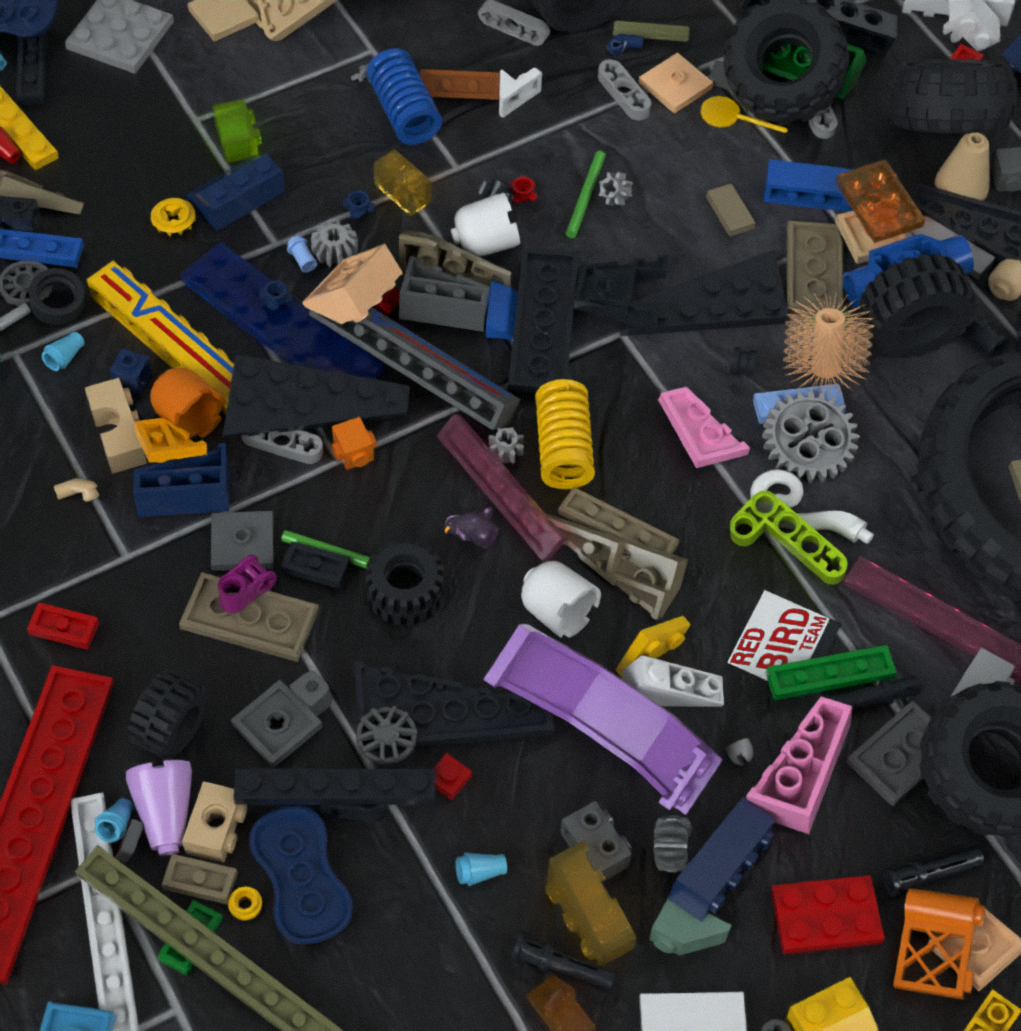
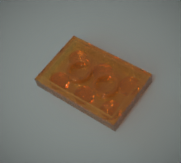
M886 159L837 175L836 185L874 243L924 227L926 219Z

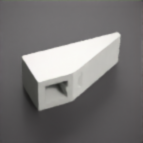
M643 655L622 670V680L660 706L722 707L724 705L722 676Z

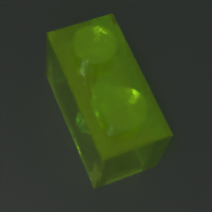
M244 99L212 105L215 126L227 163L258 155L257 145L262 144L259 129L253 128V125H255L252 108L247 109Z

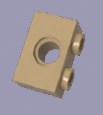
M203 781L182 840L187 855L224 863L227 853L234 851L237 841V834L234 832L237 824L243 823L245 819L247 805L234 804L233 788ZM213 820H224L221 826H209Z

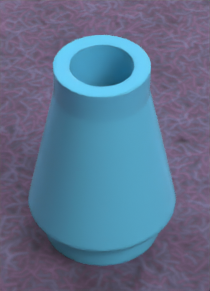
M72 332L68 336L45 346L42 353L44 363L53 371L65 369L78 350L84 346V339L79 333Z
M121 798L114 805L100 813L95 819L96 835L105 842H115L122 839L126 834L131 815L134 812L133 803L128 799Z
M464 853L462 857H457L456 873L459 883H467L468 886H472L495 876L506 874L507 862L504 854Z

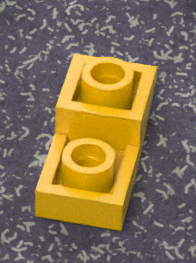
M992 989L964 1031H1008L1020 1014L1021 1009Z

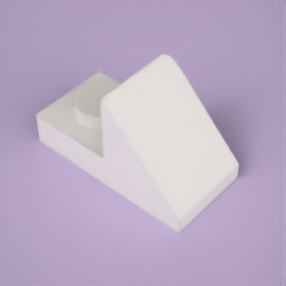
M534 67L527 73L521 74L515 80L505 71L500 70L499 115L502 118L541 92L542 72Z

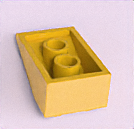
M851 977L791 1006L785 1018L791 1031H879L868 1005Z

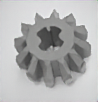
M327 220L326 226L318 225L316 232L312 233L311 252L313 256L317 257L319 264L327 262L330 268L333 264H339L343 259L357 254V234L355 231H352L350 224L342 226L340 220L336 224H331Z

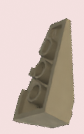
M411 231L403 232L399 236V265L403 272L401 275H405L410 256L418 258V263L430 268L434 265L441 267L442 273L455 278L457 275H461L488 287L491 286V281H495L511 288L510 271L445 240L422 232Z

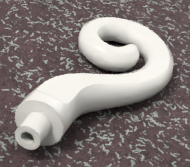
M780 469L769 470L759 475L753 481L750 490L752 498L760 491H767L774 484H784L790 488V493L787 495L778 493L776 496L790 508L797 505L803 496V485L799 478L791 472ZM764 502L760 503L756 509L761 513H768L773 507L769 503ZM837 510L796 513L815 530L836 532L853 543L860 539L864 543L869 544L874 536L873 533L866 529L867 522L851 513ZM790 522L782 523L779 526L795 530V526Z

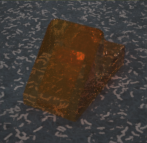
M551 976L526 994V998L552 1031L596 1030V1026L576 1002V991L574 988L556 976Z

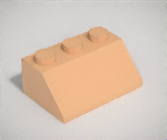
M386 244L343 259L302 303L306 308L340 324L351 320L357 323L369 315L368 310L382 301V295L396 285L395 280L403 272Z

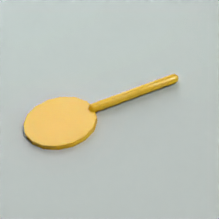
M711 97L705 100L701 106L700 113L702 118L714 127H729L740 119L783 133L787 132L785 127L740 114L738 104L728 97Z

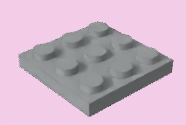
M97 0L65 41L66 48L136 74L174 23L173 15L133 0Z

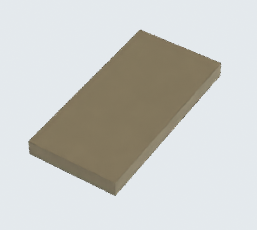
M788 221L786 232V304L788 313L792 315H800L799 313L802 311L810 313L800 304L816 312L818 311L812 305L813 303L820 310H822L820 303H822L824 309L825 306L827 308L828 303L829 308L830 297L831 308L834 303L835 309H837L839 302L841 304L839 308L844 307L843 237L837 225Z
M201 572L179 622L180 629L295 662L299 661L318 614L319 604L267 591L257 597L242 611L228 613L222 610L219 604L217 584L221 577ZM230 592L228 594L233 595L237 592Z

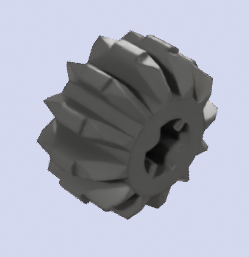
M669 815L667 817H660L656 821L653 852L658 870L677 873V871H683L690 863L693 836L692 827L687 817Z

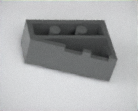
M410 256L400 290L399 319L484 331L490 287L461 275H457L456 278L442 273L441 267L436 265L432 268L418 263V258Z

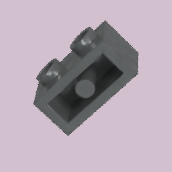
M596 801L562 819L560 833L595 886L629 867L632 853L631 845L625 836L618 835L614 829L612 816L606 809L602 810Z

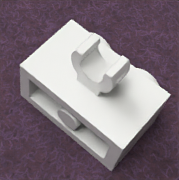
M949 0V22L943 25V33L946 35L952 32V43L959 41L963 36L977 52H980L1000 42V18L983 0Z

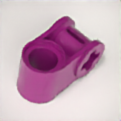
M248 555L236 567L219 579L217 587L220 607L228 613L242 611L247 605L260 595L266 593L274 585L277 575L271 570L267 571L259 563L256 555ZM230 592H237L233 595L228 594Z

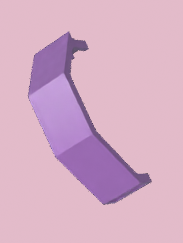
M519 624L484 678L493 687L502 686L568 721L631 765L663 795L659 803L668 810L675 807L686 815L723 760L672 713L599 663L528 624Z

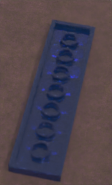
M219 242L180 274L181 281L288 364L370 379L377 378L384 371L383 364L361 347L310 316V309L306 308L295 297H293L291 303H284L277 310L268 309L265 299L260 298L259 292L272 280L222 242Z

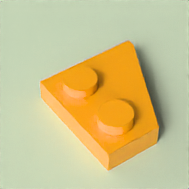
M166 418L134 421L135 434L149 463H164L173 459L207 455L206 442L203 440L197 443L189 439V432L176 427L174 423Z

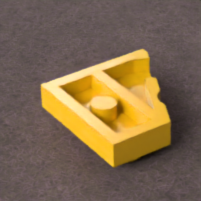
M684 616L641 630L615 669L622 678V670L643 655L656 659L667 651L677 648L685 640L684 634L691 624Z

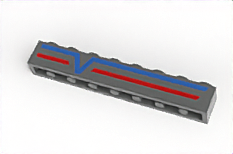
M371 307L368 310L369 315L357 323L351 320L343 324L310 310L309 315L488 428L496 430L499 427L510 424L520 402L519 398Z

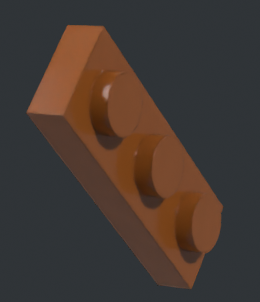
M420 69V76L431 97L499 100L500 72Z

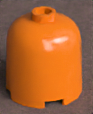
M174 367L165 371L154 382L151 389L150 402L155 412L161 418H166L174 423L176 427L189 432V439L196 435L201 438L205 437L215 429L222 419L219 416L221 407L226 405L223 395L198 374L186 367Z

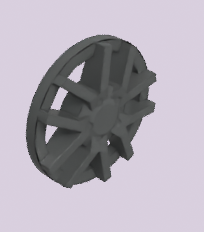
M397 706L372 708L369 713L364 717L362 716L358 724L356 742L360 752L370 761L378 764H394L404 760L413 751L417 742V729L408 712L397 709ZM380 714H388V716L384 720ZM394 715H397L401 718L394 724L391 721ZM374 717L379 724L375 726L369 720ZM405 721L409 724L410 728L402 727ZM364 726L370 730L361 734ZM400 736H412L411 741L402 739ZM374 739V741L369 743L368 745H363V741ZM396 745L407 747L405 751L398 755ZM380 747V757L370 753V751ZM392 748L393 757L384 758V749Z

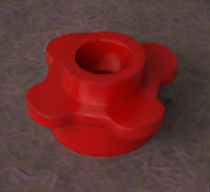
M518 177L509 183L512 195H514L513 203L534 202L537 199V193L534 192L535 182L530 178Z

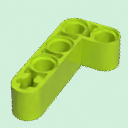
M770 491L756 493L733 516L730 522V535L735 544L744 547L749 546L764 531H767L825 583L835 585L844 580L848 564L846 557ZM765 502L769 503L773 509L768 513H761L756 507L760 503ZM790 522L795 526V530L791 533H784L779 529V526L782 523ZM741 524H747L752 528V531L747 535H740L735 529ZM807 542H813L819 549L814 553H806L802 549V545ZM828 564L831 566L838 564V571L834 569L831 572L827 571Z

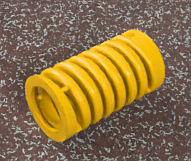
M561 379L542 385L535 395L541 478L546 485L553 488H578L588 484L595 475L588 391L583 384L574 380Z

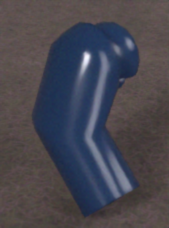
M618 34L608 42L607 49L614 55H619L628 48L642 49L644 36Z

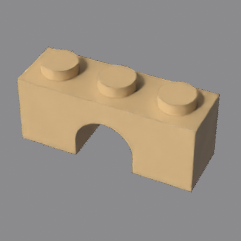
M119 378L85 387L96 427L106 424L117 425L113 430L100 434L112 474L147 464L144 450L134 430V421L140 420L136 410L130 411L129 405H133V400L129 388L123 389Z

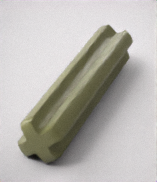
M616 20L613 26V35L629 34L644 36V39L687 42L689 40L690 28L680 25Z

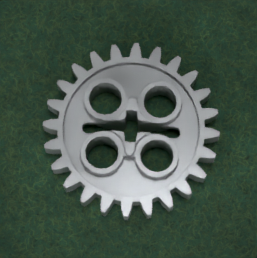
M809 390L807 397H804L801 391H797L795 400L789 394L786 395L784 403L778 400L775 409H770L767 415L769 419H766L763 427L766 430H764L762 438L768 439L764 444V449L772 450L768 459L773 460L777 458L779 460L776 469L785 466L787 468L786 471L797 473L796 476L799 480H801L803 475H806L808 482L812 483L815 476H817L822 483L825 481L827 474L834 479L838 471L843 473L847 464H851L854 459L852 454H855L858 446L854 443L858 441L859 435L853 433L858 425L856 423H848L853 414L842 413L845 404L836 407L834 405V396L829 401L824 400V392H821L819 397L815 398L812 390ZM810 415L818 416L821 419V421L818 422L812 420ZM828 425H831V426H832V427L823 429L824 427H826V426H828ZM784 427L793 428L796 434L787 432ZM825 439L833 440L836 446L827 444ZM796 443L798 444L797 446H795V447H793V448H790V447H789V446L794 445V444H796ZM800 451L808 452L812 458L803 457Z

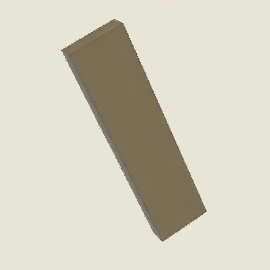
M575 487L571 489L558 509L559 515L577 524L673 554L679 545L678 538Z

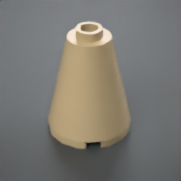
M980 133L965 134L936 174L935 187L937 186L938 189L983 201L987 196L990 186L988 139Z

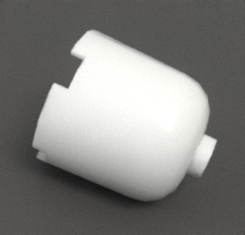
M505 193L496 194L461 207L456 212L454 218L455 228L450 229L455 245L461 244L463 250L481 257L511 249L520 244L516 222L510 224L507 212L512 211Z
M547 561L526 573L521 597L524 607L560 638L563 635L571 638L579 633L590 621L586 615L589 613L592 605L596 608L599 606L601 592L598 587L558 561Z

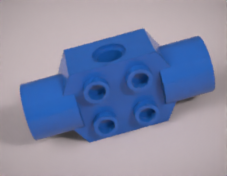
M918 234L870 250L867 266L843 274L844 291L849 303L853 302L851 304L853 309L858 308L862 293L865 292L867 284L870 281L873 282L878 273L888 270V266L894 263L899 264L903 262V259L909 257L913 259L922 254L929 256L940 254L959 263L965 274L972 272L974 259L967 240L962 235L940 241L923 234Z

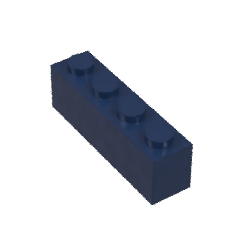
M742 797L677 877L668 899L701 922L710 911L716 914L726 899V896L723 894L727 890L731 893L735 890L743 877L740 874L743 869L749 871L759 856L756 853L760 848L765 851L775 836L771 829L776 818Z

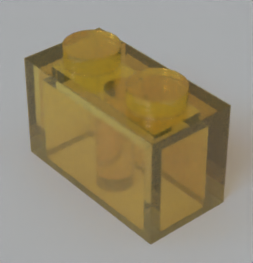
M395 149L374 162L375 185L407 214L412 216L431 203V180Z

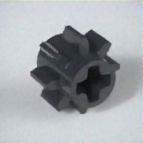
M494 177L490 183L483 181L478 192L484 196L483 199L505 193L510 205L514 198V195L509 193L511 186Z

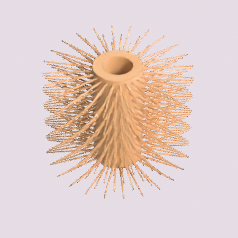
M831 297L829 308L828 303L825 309L822 303H820L822 310L818 309L815 304L813 305L818 312L810 311V308L807 309L810 312L808 314L813 315V317L800 312L801 317L805 319L798 321L797 324L800 325H797V328L793 326L792 329H787L788 331L797 332L786 333L788 336L791 333H798L790 336V339L796 341H789L787 339L784 341L785 344L788 342H798L789 344L793 349L787 347L784 349V352L796 350L788 352L789 356L786 359L800 360H790L787 362L796 361L792 363L794 366H801L796 364L804 365L803 367H792L789 364L787 366L789 368H800L792 372V374H796L795 372L801 373L798 371L811 368L810 370H805L808 372L804 375L807 376L814 373L811 378L813 379L816 375L819 381L821 377L822 384L824 378H826L825 391L827 378L828 383L829 378L830 380L832 378L835 384L836 381L833 378L835 376L840 379L841 383L843 382L838 374L841 376L845 375V378L848 377L843 370H850L854 372L853 374L855 375L853 376H860L855 371L862 370L864 365L859 364L868 363V360L860 355L870 356L871 352L868 351L866 354L857 353L866 352V349L870 348L872 343L860 346L859 343H869L868 340L871 337L862 336L871 335L872 333L859 335L868 333L869 329L856 327L868 324L853 320L869 319L870 321L874 319L858 318L857 316L845 319L848 316H853L849 315L852 312L848 311V314L842 313L846 308L844 307L840 311L837 306V309H835L834 303L831 308ZM791 316L790 318L794 321H786L785 323L797 322L799 319L796 318L799 317L792 318L794 316ZM871 325V326H861V327H872V328H873L874 325ZM849 366H854V367L859 366L858 368L861 367V369H859V370H852L851 368H853V367H849Z

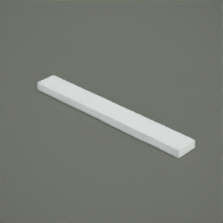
M103 792L73 798L71 810L79 866L97 845L113 856L111 842L101 840L95 832V819L106 810ZM81 879L99 1009L113 1011L117 1015L113 1031H139L122 911L117 905Z

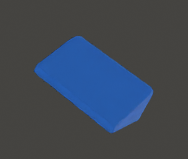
M491 281L486 338L513 340L518 291L495 281Z

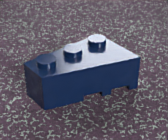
M226 442L218 444L217 449L207 452V455L190 457L173 463L172 460H168L164 463H156L134 470L133 495L138 517L230 511L229 461Z

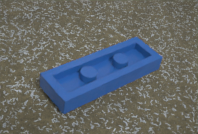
M0 229V258L32 260L44 264L68 267L78 266L84 247L81 238Z

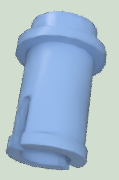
M301 236L291 238L287 243V251L290 255L294 256L301 271L306 273L315 269L317 261L308 248V241Z

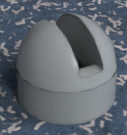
M749 738L734 742L725 748L729 758L736 765H744L743 757L746 761L750 762L754 755Z

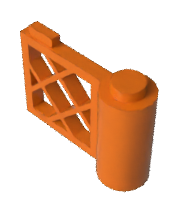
M910 888L905 901V921L893 986L896 989L963 999L964 992L971 993L974 972L968 971L974 932L977 926H983L985 906L980 905L979 898ZM912 930L926 932L932 939V942L916 952L910 945ZM932 933L940 934L941 936L935 938V936ZM951 936L964 938L963 949L951 958L940 945ZM938 947L947 961L930 972L921 960V957ZM910 950L913 955L907 959L908 951ZM961 959L960 967L958 969L955 963ZM916 961L919 962L927 973L917 982L903 980L905 969ZM952 966L958 974L956 989L941 987L935 977ZM932 980L935 985H929L926 983Z

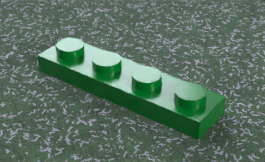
M887 645L767 667L765 672L774 701L893 679L897 673Z

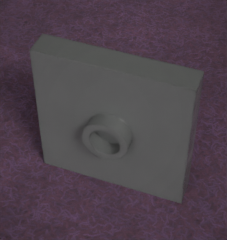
M273 511L212 513V571L232 570L245 557L251 554L258 557L259 563L265 569L274 568Z

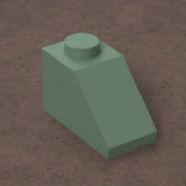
M667 899L652 927L649 940L653 941L654 945L663 952H674L678 955H683L725 943L731 925L711 914H708L701 922Z

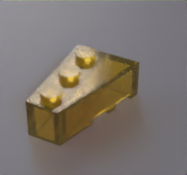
M585 840L549 859L545 890L552 903H559L564 911L562 916L568 929L571 932L576 931L582 940L580 946L589 961L594 959L596 964L604 966L633 950L636 935L616 898L611 899L600 882L605 879L601 870L593 871L586 858V851L590 849Z

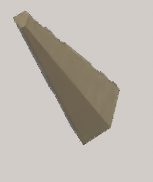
M0 169V196L37 199L38 207L81 214L84 202L65 197L60 192L53 193L42 189L43 185Z
M540 514L539 526L547 528L558 537L557 540L561 544L567 545L574 550L578 557L599 575L630 596L629 599L635 604H640L650 612V616L653 619L659 620L662 618L681 588L688 559L549 514Z

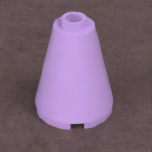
M166 760L163 761L164 765L154 767L151 762L135 766L126 771V782L140 820L144 825L143 828L151 850L159 851L160 856L179 853V847L183 846L182 840L187 829L192 769L189 761Z

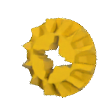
M180 198L162 200L152 209V225L157 228L159 233L166 232L171 236L172 233L178 232L182 235L183 230H191L192 223L196 222L194 207L188 201ZM178 215L179 220L172 219L169 221L168 216L176 217Z

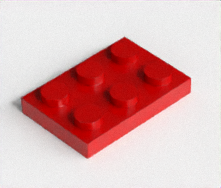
M871 875L773 885L771 888L783 954L882 944L885 939Z

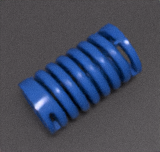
M396 48L385 50L376 55L368 64L366 70L367 77L399 141L408 145H416L431 139L439 131L442 125V117L409 53Z

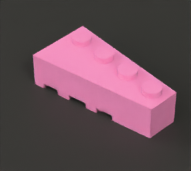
M820 697L798 726V731L790 741L785 743L779 756L764 771L761 780L755 788L752 787L746 795V800L776 818L775 823L809 834L851 726L852 706Z

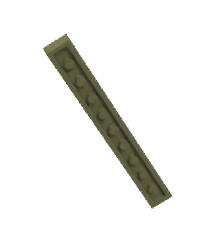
M97 845L75 870L78 877L280 1031H343Z

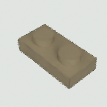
M172 854L162 882L163 890L228 905L238 873L236 868Z

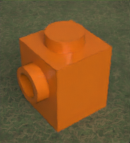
M360 416L332 426V450L336 460H342L346 470L365 466L374 460L373 448L377 447L376 439L371 430H366Z

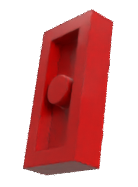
M39 602L27 627V631L32 636L88 650L99 626V620L95 616Z

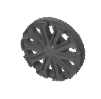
M32 260L18 261L11 264L0 275V293L7 303L14 304L17 307L23 303L30 305V298L27 299L30 284L35 276L48 268L42 263ZM53 285L41 291V302L51 294Z

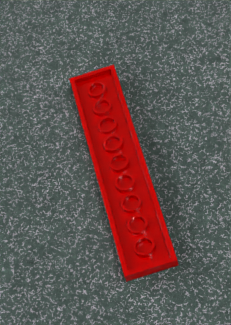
M54 665L51 666L0 801V984L7 985L71 808V801L76 794L115 682L111 677Z

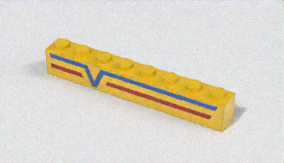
M111 261L87 279L91 298L170 367H186L220 392L226 402V405L221 407V411L226 415L234 364L222 349L213 347L202 332L197 333L192 329L189 322L183 316H177L165 300L157 299L146 284H140L136 281L126 267L121 268L117 263Z

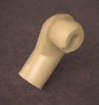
M75 478L54 485L58 500L78 493H82L83 500L86 502L99 496L96 489L98 487L97 484L90 480Z

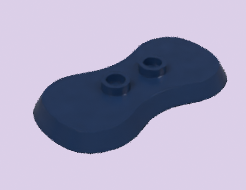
M0 0V34H13L29 39L43 35L54 22L58 0Z
M303 805L282 807L260 817L251 828L249 845L255 860L267 872L273 884L274 920L278 930L289 941L296 944L321 942L343 931L352 918L353 901L348 889L333 873L327 858V829L323 819L312 808Z

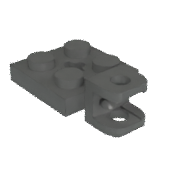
M315 671L303 674L289 686L290 689L281 680H278L231 719L233 727L273 768L323 727L322 722L317 717L330 706L332 698L328 694L329 685ZM274 718L277 721L282 718L285 720L283 727L275 730L270 729L272 727L270 721Z

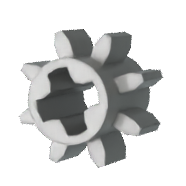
M608 172L607 178L599 181L600 193L598 195L607 198V205L614 206L616 203L617 205L624 206V200L633 196L631 194L633 182L625 180V173L618 172L615 174Z
M499 427L496 436L489 435V456H495L499 460V464L510 462L514 464L517 455H524V436L517 435L514 427L503 429Z

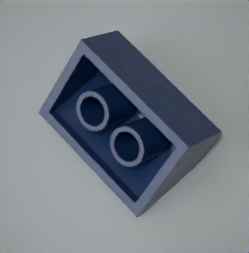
M267 154L254 155L185 195L204 218L219 231L285 192L283 170Z

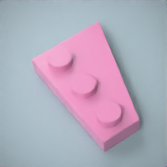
M687 387L660 394L658 401L696 468L748 455L750 447L744 441L740 443L731 435L732 430L725 423L721 425L710 415L711 410Z

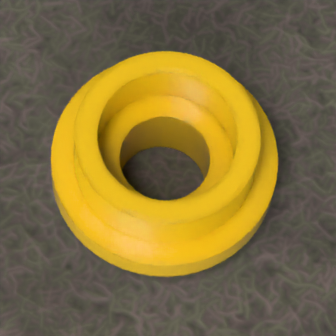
M240 887L229 897V911L236 919L244 921L253 919L262 909L261 895L254 888ZM243 901H250L252 903L247 909L239 907Z

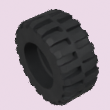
M922 254L918 255L917 258L912 259L909 257L903 259V262L899 264L894 263L888 266V270L885 272L881 271L875 276V280L873 282L870 281L865 288V292L862 293L859 312L864 314L861 316L862 318H874L870 321L869 319L863 320L867 321L864 324L868 325L865 326L874 325L873 328L866 327V329H869L868 334L872 333L869 336L877 350L891 357L899 355L902 358H910L911 355L918 357L925 355L929 351H937L940 349L939 347L952 343L956 336H961L965 332L966 326L969 327L973 322L977 310V299L959 263L940 254H933L932 256Z

